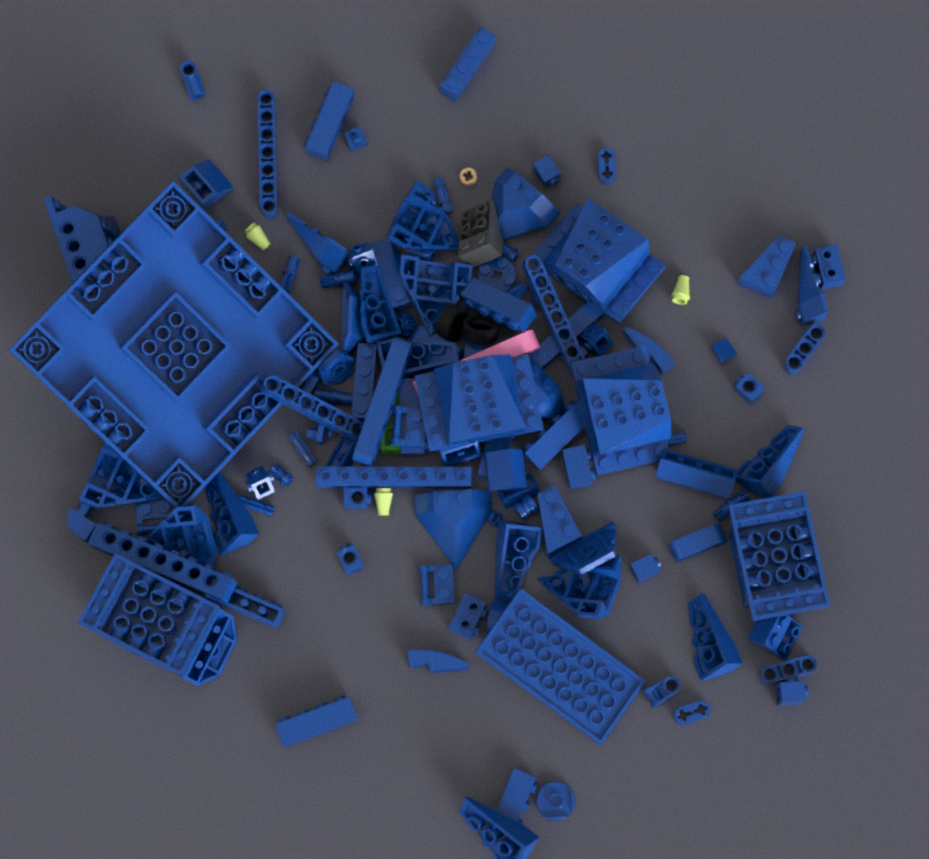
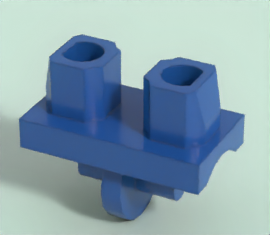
M323 409L318 410V414L324 417L325 411ZM319 423L318 429L308 427L306 437L309 440L316 441L317 445L323 446L325 430H327L326 437L332 438L335 431Z

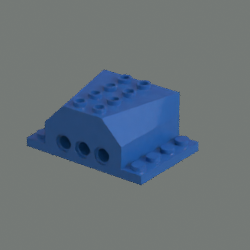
M48 196L43 199L73 283L120 234V230L115 216L95 214L76 206L67 208L59 200Z
M587 198L583 208L575 203L533 254L540 257L549 276L618 324L621 323L666 268L664 263L650 254L648 238L589 198ZM529 260L533 265L536 266L535 261Z
M645 346L571 362V370L596 475L660 461L663 449L669 450L667 439H671V417L662 379L654 363L649 364Z
M529 354L511 357V355H490L453 362L434 369V372L415 375L429 452L544 430Z
M806 491L728 505L732 524L728 535L744 607L749 606L752 621L831 606Z
M115 553L77 623L118 647L183 677L220 606Z

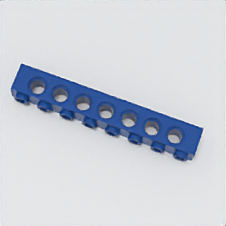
M316 466V488L470 489L471 467Z
M97 522L87 543L93 548L112 556L116 553L157 575L228 604L237 584L232 578V574L223 570L219 573L215 571V567L205 563V566L198 564V560L192 557L185 559L181 557V553L175 550L168 552L165 550L166 547L158 543L151 545L148 543L149 540L141 536L134 538L132 533L121 529L120 532L115 530V526L107 522L104 525ZM116 537L115 542L110 544V540ZM133 544L132 548L127 551V546ZM149 550V555L143 558V554ZM166 557L165 563L160 565V560ZM180 564H183L182 570H180L179 572H177V571H176L177 567H178ZM200 571V575L193 579L195 572ZM217 578L216 584L210 586L211 580Z

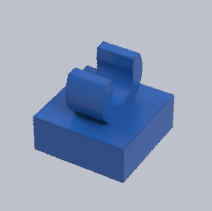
M361 126L344 132L350 151L368 145Z

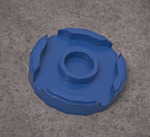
M558 781L549 782L541 787L536 799L538 811L543 817L552 821L564 820L570 816L576 802L572 789L565 783Z

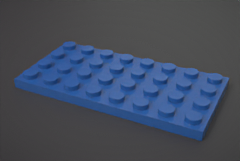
M521 588L474 652L599 745L603 744L646 682Z

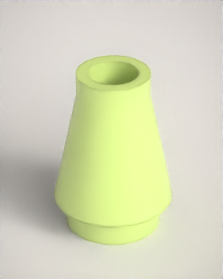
M255 222L244 231L246 238L261 248L262 251L271 244L261 226Z
M678 276V281L671 295L672 301L675 304L685 305L690 300V278L688 276Z
M376 488L374 497L378 515H389L393 496L391 488Z

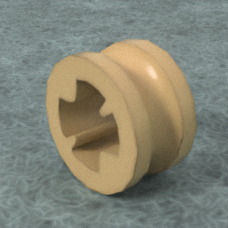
M464 168L461 171L460 179L464 185L472 186L476 183L477 175L474 169ZM467 173H471L473 179L471 180L469 178L470 181H466L464 175H468Z

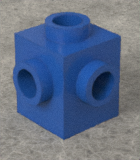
M369 242L356 244L347 250L350 256L347 258L350 268H355L357 274L360 273L361 267L378 265Z
M595 324L587 327L580 335L583 341L582 346L588 352L592 351L598 356H601L610 348L613 342L608 336V331L604 327H598Z
M263 466L254 468L246 473L249 481L245 483L250 493L254 491L257 499L275 492L271 483L274 482L271 472H266Z

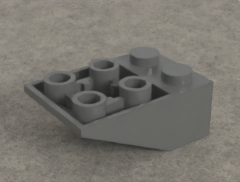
M490 200L461 212L458 257L466 264L473 265V268L501 257L503 239L494 201Z

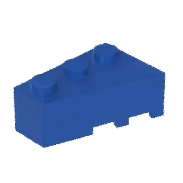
M779 235L744 272L737 284L772 299L796 242Z
M555 485L537 494V502L543 527L546 555L548 557L580 540L582 535Z

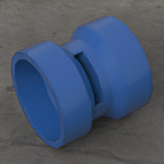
M529 495L523 498V502L512 506L522 521L529 518L530 512L535 513L539 510L537 504Z

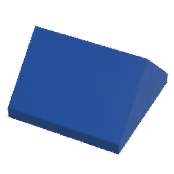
M509 448L485 453L489 491L527 488L523 449Z

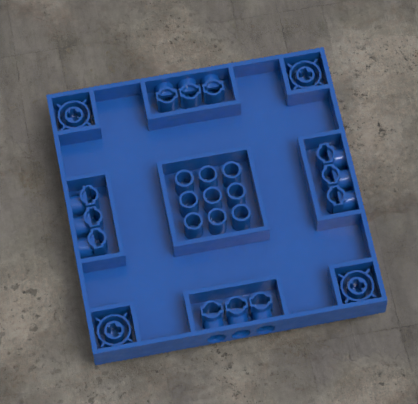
M172 181L15 341L8 351L167 502L176 508L177 506L188 505L282 405L261 392L260 383L262 380L274 375L299 387L339 343L199 205ZM267 381V387L270 390H274V384L271 381ZM284 390V396L289 398L291 393L288 390Z

